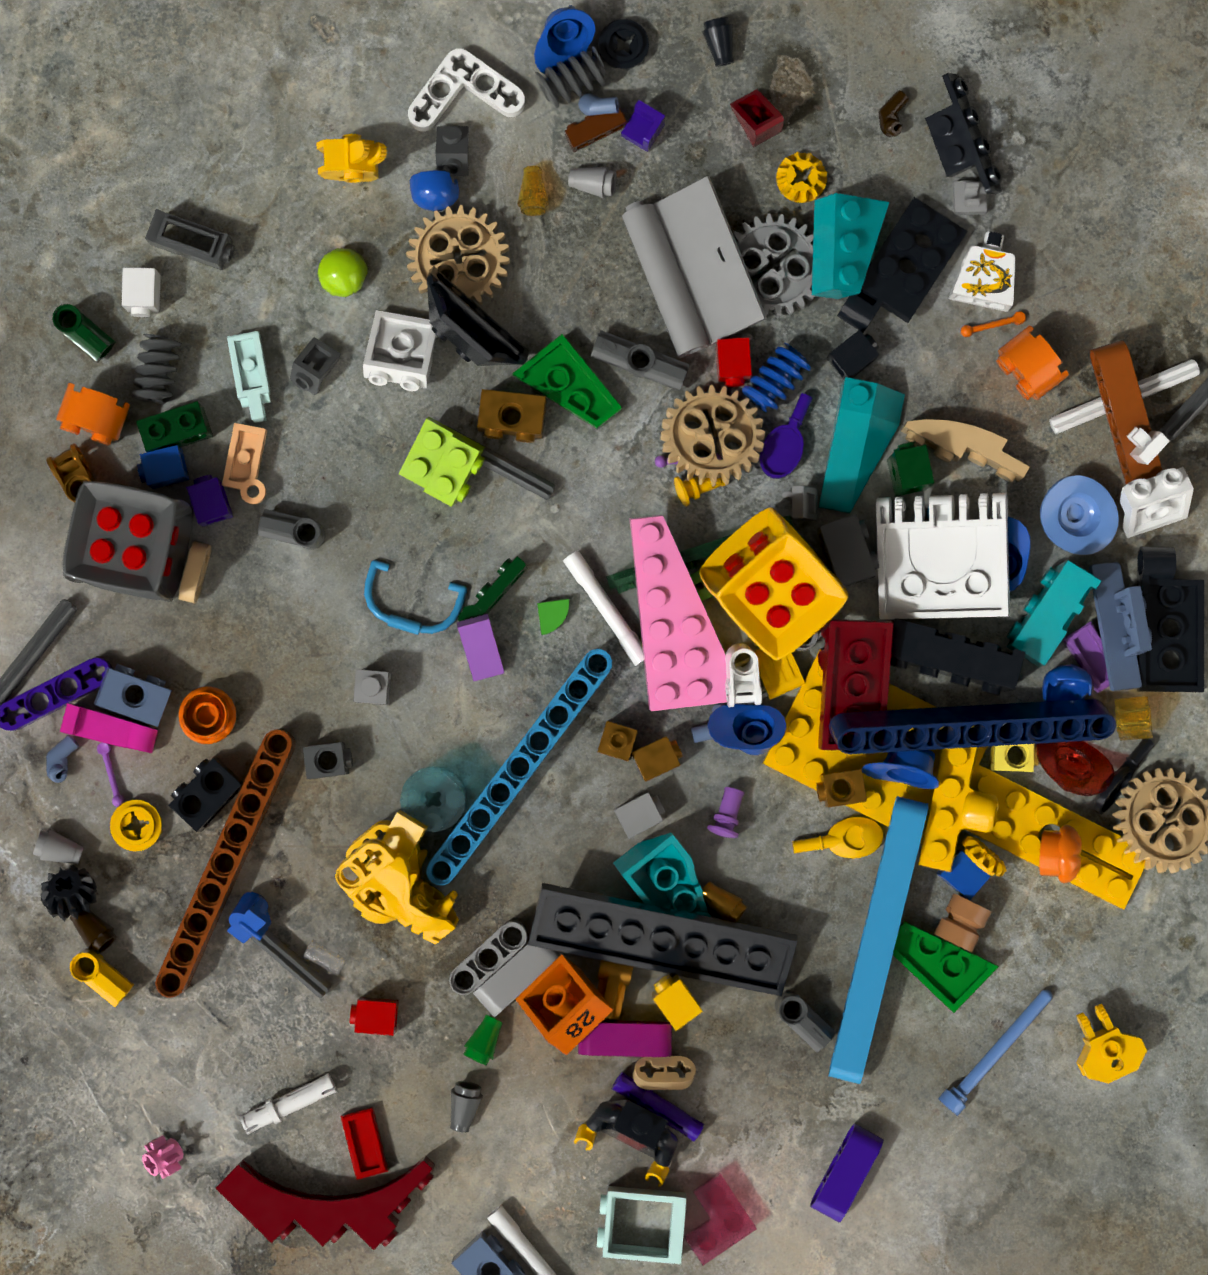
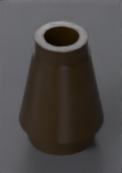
M91 911L90 913L80 912L78 920L72 915L70 916V920L73 922L89 951L93 950L96 954H100L108 949L117 938L113 933L114 928Z

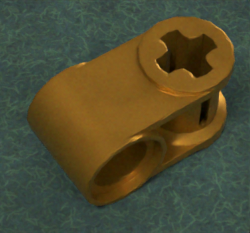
M75 443L70 445V450L59 456L46 458L50 470L60 483L66 496L74 503L77 497L76 490L83 484V481H95L84 455Z

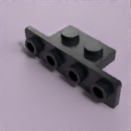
M946 73L942 77L953 105L925 118L947 177H954L976 166L985 192L987 194H998L1002 192L999 184L1002 182L1001 174L997 167L991 163L988 155L991 153L990 145L987 139L981 136L977 125L980 123L978 113L973 106H970L966 96L969 94L968 86L965 80L959 77L958 74Z

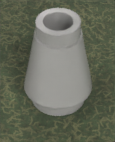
M608 166L571 168L568 185L569 187L605 198L606 196L614 195L617 173L614 170H610Z
M41 830L33 855L39 856L42 861L74 863L78 865L84 846L78 845V843L52 830H49V832Z

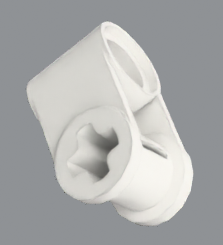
M742 643L734 644L727 650L725 656L727 706L734 707L738 703L754 702L755 705H761L762 691L758 657L748 645ZM740 653H748L750 657L748 664L744 667H736L734 665V659Z

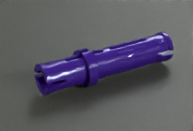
M623 1071L615 1080L611 1088L613 1091L668 1120L670 1127L684 1134L691 1141L694 1142L698 1138L704 1123L691 1117L669 1101H666L653 1092V1090L638 1087L634 1080Z

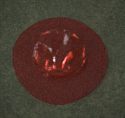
M1085 741L1038 743L1036 745V756L1040 765L1067 792L1069 791L1081 796L1097 795L1105 791L1114 778V768L1111 762L1100 751Z

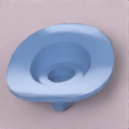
M1071 475L1057 481L1044 496L1040 508L1041 525L1047 537L1061 549L1073 554L1089 555L1101 551L1113 540L1118 528L1119 517L1114 499L1100 483L1086 476Z

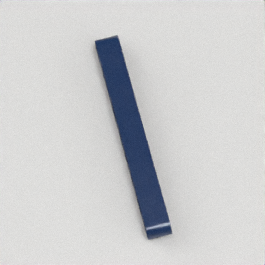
M1098 699L844 712L834 716L829 724V731L840 751L845 754L1102 740L1111 736L1116 728L1114 717Z

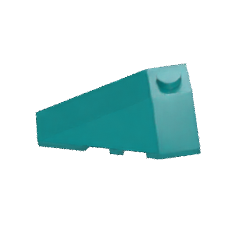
M845 377L841 385L818 508L844 513L851 512L899 426L905 394L878 383Z

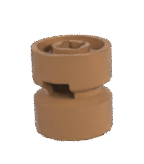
M953 893L946 907L949 915L948 917L941 918L934 934L972 953L980 938L977 930L985 927L992 912Z

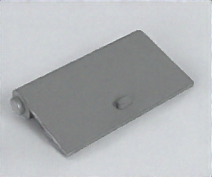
M706 176L654 204H644L641 200L625 207L627 212L622 215V219L679 358L694 354L715 344L717 339H725L767 319L710 176Z

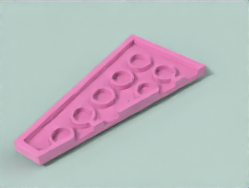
M664 516L630 518L649 710L660 711L726 703V655Z

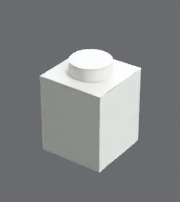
M123 268L122 307L127 312H131V316L150 317V312H160L161 275L155 268Z

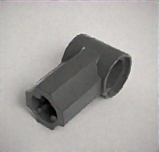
M264 509L258 526V536L311 550L319 548L324 543L326 534L324 528L315 520ZM307 526H314L316 530L314 539L304 542L302 539L303 529Z
M783 992L782 996H778L776 999L775 1010L778 1016L816 1053L823 1049L836 1034L795 992ZM791 1000L797 1001L799 1003L797 1013L792 1016L785 1015L783 1012L784 1005Z

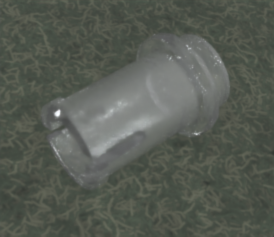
M314 939L303 956L304 959H308L328 970L327 974L330 976L332 973L338 976L347 961V958L342 956L343 952L339 951L336 953L317 943Z

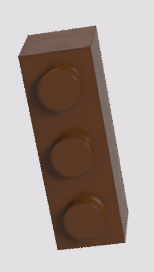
M619 107V113L586 116L585 120L580 123H571L565 130V137L574 153L623 129L627 121Z

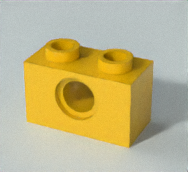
M667 974L653 985L655 991L652 992V998L676 1031L703 1012L697 1000L678 975L672 978Z

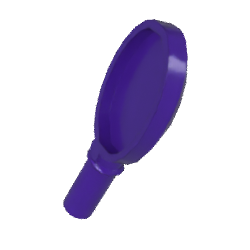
M801 393L788 424L776 427L764 440L763 451L760 452V465L768 477L772 479L784 478L791 474L798 466L804 447L803 437L799 428L803 425V419L813 398L811 396Z

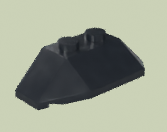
M433 266L429 270L427 276L429 321L433 326L432 331L443 341L448 339L457 347L456 352L461 358L467 362L472 360L477 366L523 365L528 360L529 351L436 267Z

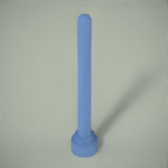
M1042 990L956 1088L953 1086L950 1090L946 1089L938 1099L956 1116L966 1107L964 1105L968 1100L966 1096L1052 1000L1053 995L1051 991Z

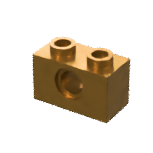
M482 389L477 425L478 431L484 432V437L491 439H503V435L516 436V441L534 443L535 438L542 439L546 396ZM508 410L518 411L521 415L519 422L514 425L506 424L503 421L505 412Z

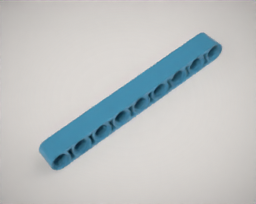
M594 649L585 655L433 856L426 871L428 879L432 883L443 886L455 879L612 669V659L606 651ZM595 655H601L607 661V667L601 673H595L589 669L588 662ZM575 681H582L588 687L587 694L581 699L573 698L569 693V687ZM557 706H562L568 711V719L561 725L554 724L550 719L551 710ZM537 732L545 733L549 739L548 746L541 751L535 750L530 743L532 735ZM516 758H524L529 763V770L524 776H516L511 770V764ZM503 783L509 788L510 794L506 801L498 802L492 797V789L496 784ZM478 809L487 811L490 816V822L484 828L475 826L472 821V816ZM458 835H464L469 839L470 849L467 853L460 854L454 850L453 841ZM444 861L450 866L451 873L447 879H439L434 875L433 868L437 862Z
M899 796L896 797L828 1074L829 1077L861 1084L929 807L927 803Z

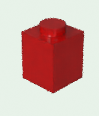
M749 337L717 339L718 383L725 382L726 387L744 386L745 381H750L752 376Z
M360 997L357 1000V1005L352 1004L350 1010V1024H355L354 1033L394 1036L397 1029L399 1000Z

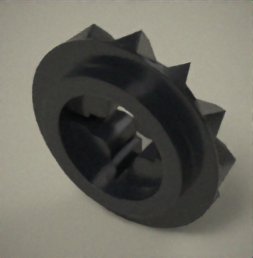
M629 19L615 20L602 30L599 37V51L603 61L607 62L614 69L619 68L628 71L632 67L640 66L647 56L649 49L648 35L644 28L635 21ZM617 37L624 42L632 39V42L629 44L631 55L625 50L616 51L618 48Z

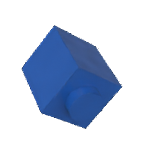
M178 445L140 454L141 463L137 464L141 482H146L150 488L156 489L190 480L183 449Z
M958 849L955 852L951 872L939 870L936 873L967 900H971L991 877L980 869L962 850Z

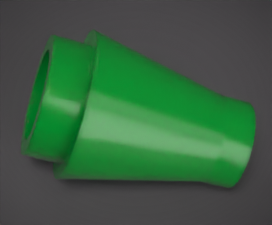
M485 1015L481 1024L465 1043L464 1047H466L463 1055L487 1066L489 1060L494 1058L503 1022Z

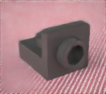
M313 337L293 362L290 380L301 390L317 395L322 381L337 364L341 353Z

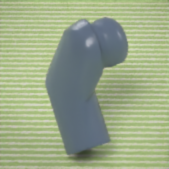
M592 93L583 95L578 103L579 109L587 116L619 113L617 97L600 98Z
M69 734L53 747L46 756L47 776L55 783H61L67 778V757L79 747L76 740Z

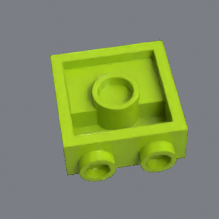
M428 417L399 475L425 488L423 492L452 507L458 501L462 503L471 488L467 484L471 474L477 475L485 461V458L481 456L485 447Z

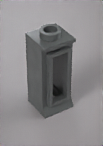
M158 209L155 210L145 237L151 246L219 270H223L225 263H230L235 250V246L232 245L233 240L227 233H221ZM172 224L214 239L210 252L163 237L167 225Z

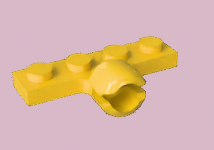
M978 747L943 749L937 774L939 787L934 789L918 862L919 866L951 872L961 830L970 829L989 833L995 826L999 809L998 798L993 794L974 791L970 787Z

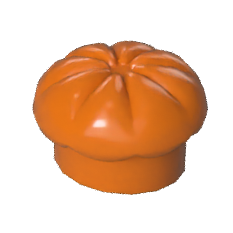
M211 686L200 687L191 691L183 699L179 708V723L183 732L191 740L201 744H214L225 739L233 730L236 722V708L230 696L223 690Z
M1063 825L1060 831H1043L1039 858L1041 876L1058 877L1061 883H1069L1077 877L1081 868L1082 857L1079 854L1082 852V842L1080 835L1072 826Z

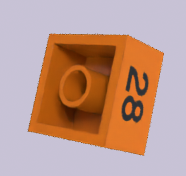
M562 954L515 999L546 1041L565 1055L569 1054L613 1011L612 1007L583 971Z

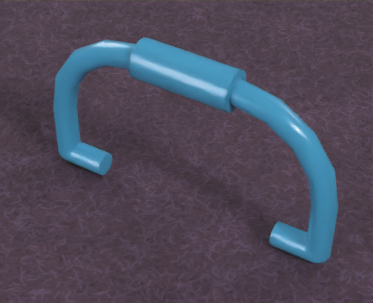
M377 560L371 562L365 580L364 597L370 611L376 618L388 623L387 626L417 635L419 633L434 634L446 630L456 621L464 604L467 587L450 582L448 589L459 593L450 616L442 623L426 626L418 621L394 614L389 616L382 612L374 602L372 587L377 569L388 572L390 564Z

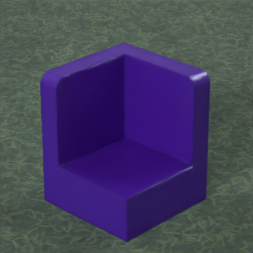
M638 100L634 107V113L621 132V137L649 152L664 127L665 115Z

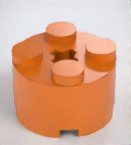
M1032 326L1025 328L998 349L1000 356L996 362L1006 375L1012 372L1019 381L1015 386L1026 400H1029L1031 397L1039 400L1066 379L1069 374L1067 370L1063 373L1060 372L1058 366L1062 364V361L1048 342L1040 334L1035 338L1031 335L1034 330Z
M68 383L56 420L61 422L60 429L76 435L80 433V430L91 433V440L108 446L111 445L112 440L118 441L130 404L125 402L123 407L117 406L118 399L86 387H82L80 392L73 391L75 384Z

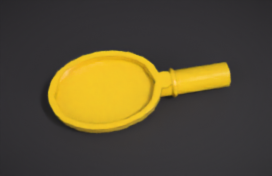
M864 817L846 818L834 824L828 831L827 836L820 835L819 837L792 841L793 852L795 854L815 850L823 851V849L829 848L835 855L840 857L861 858L872 854L880 847L883 840V831L871 819Z

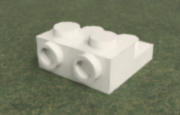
M376 310L363 362L364 377L368 378L372 384L384 386L387 382L399 383L407 391H417L419 387L427 388L437 337L432 331L433 326L430 324L429 319Z
M1184 467L1165 469L1154 477L1136 479L1122 487L1120 504L1125 513L1122 528L1127 538L1188 518L1194 488Z

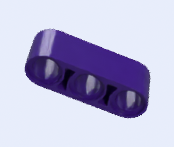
M854 1123L811 1200L810 1207L840 1223L877 1158L884 1139Z

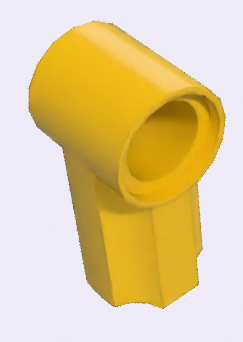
M83 950L73 957L70 962L71 975L76 980L86 983L114 1007L124 999L134 986L131 981L107 963L101 954H96L93 950ZM88 957L94 962L93 973H86L81 969V958Z

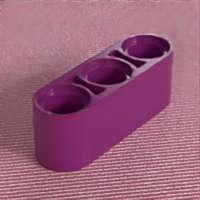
M603 1020L578 1044V1054L587 1056L670 1057L672 1056V1025L670 1022Z

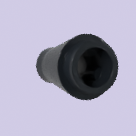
M728 17L704 22L705 30L702 33L713 56L715 66L720 67L734 63L733 24H729Z

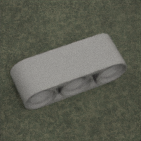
M512 920L504 923L452 971L449 978L452 990L460 995H468L475 991L524 946L528 937L525 925L520 921ZM507 928H518L522 933V940L517 944L506 942L504 932ZM484 949H492L496 952L498 961L493 966H486L481 962L480 953ZM465 970L472 974L474 980L472 986L463 988L457 984L456 974L460 971Z
M527 943L481 984L473 994L490 1014L495 1017L513 1002L561 954H564L559 951L530 946Z

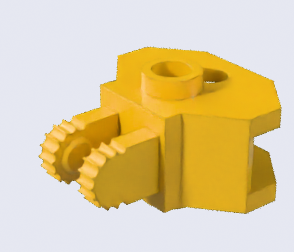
M346 134L342 136V139L321 140L316 143L317 150L324 154V165L318 168V175L324 179L347 183L371 182L379 179L378 164L385 161L384 159L387 155L386 144L362 139L359 134Z
M1099 1004L1095 1006L1096 1016L1103 1026V1029L1099 1031H1093L1089 1018L1083 1012L1076 1015L1085 1035L1082 1038L1085 1045L1076 1064L1083 1076L1109 1084L1138 1070L1147 1049L1141 1038L1120 1032L1119 1028L1112 1024L1104 1006ZM1117 1059L1116 1065L1112 1067V1061Z

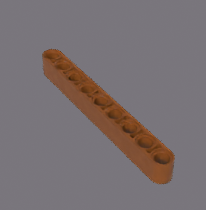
M276 729L268 732L259 747L157 975L156 989L164 997L172 998L182 994L187 990L295 750V739L288 731ZM277 735H282L287 740V747L282 753H276L272 749V740ZM266 764L271 766L274 771V776L268 783L262 782L258 776L259 769ZM251 794L258 796L261 803L260 808L254 813L247 810L245 806L246 798ZM237 824H242L247 829V837L242 842L236 841L232 836V829ZM224 853L229 854L234 861L233 868L229 872L222 870L219 866V858ZM210 883L216 884L220 889L221 894L217 901H211L206 896V887ZM196 913L204 915L207 919V926L203 931L195 929L192 924V919ZM183 943H187L193 948L194 954L189 961L184 960L179 955V948ZM169 973L176 974L179 977L180 987L178 990H171L166 985V977Z

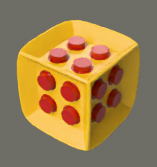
M772 507L759 512L735 531L707 558L699 571L706 588L712 595L717 597L727 614L761 650L776 661L788 656L812 637L836 615L848 599V591L835 574L827 570L823 561L810 545Z

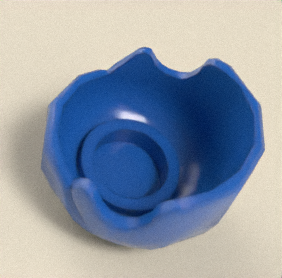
M424 171L414 174L409 180L412 200L424 210L438 212L445 210L446 207H451L459 198L458 180L454 179L453 183L449 172Z
M1074 664L1056 666L1044 676L1042 685L1044 702L1081 700L1085 698L1087 693L1091 696L1092 677L1085 669Z

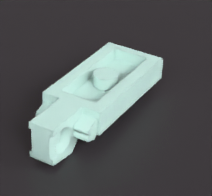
M254 331L227 336L237 397L241 401L242 408L249 407L251 420L254 423L267 421L264 404L271 402V391L260 332Z

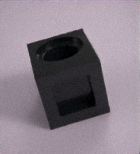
M859 329L831 351L827 360L843 380L845 377L854 378L878 358L880 354L876 350L879 347L871 335L868 333L864 335Z

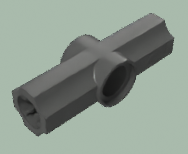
M600 330L591 353L592 358L626 370L634 377H644L679 392L690 367L687 363L653 351L645 344H636ZM636 354H644L648 357L649 364L644 368H637L632 364L631 359Z

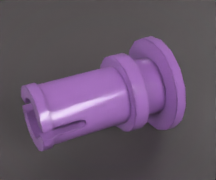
M731 787L724 788L719 812L714 814L713 818L716 820L715 826L708 825L707 829L725 838H738L739 834L734 832L733 829L739 823L737 815L745 792Z

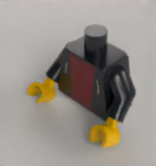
M626 1099L602 1102L588 1119L587 1124L579 1126L574 1144H577L579 1140L587 1141L585 1150H591L597 1132L601 1131L655 1158V1161H653L645 1175V1180L648 1181L650 1176H655L660 1181L658 1187H661L669 1174L670 1169L668 1166L678 1144L676 1135L669 1130L668 1120Z

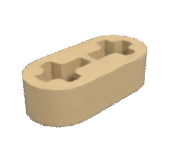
M197 541L193 542L179 589V600L194 604L198 601L210 559L211 545Z
M683 1056L642 1057L635 1064L633 1080L638 1087L646 1090H683L692 1084L696 1068L690 1059ZM644 1068L650 1069V1073L653 1074L652 1078L647 1077L646 1073L643 1072ZM676 1068L682 1070V1073L685 1074L684 1078L679 1077V1074L675 1072Z

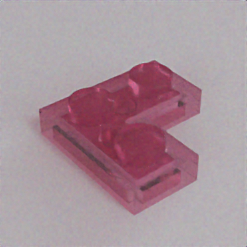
M720 1172L693 1190L710 1219L684 1236L702 1265H705L757 1229Z

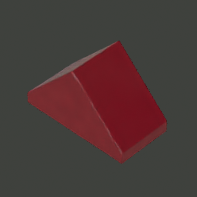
M758 89L730 104L732 111L753 147L781 133L784 124L783 115Z

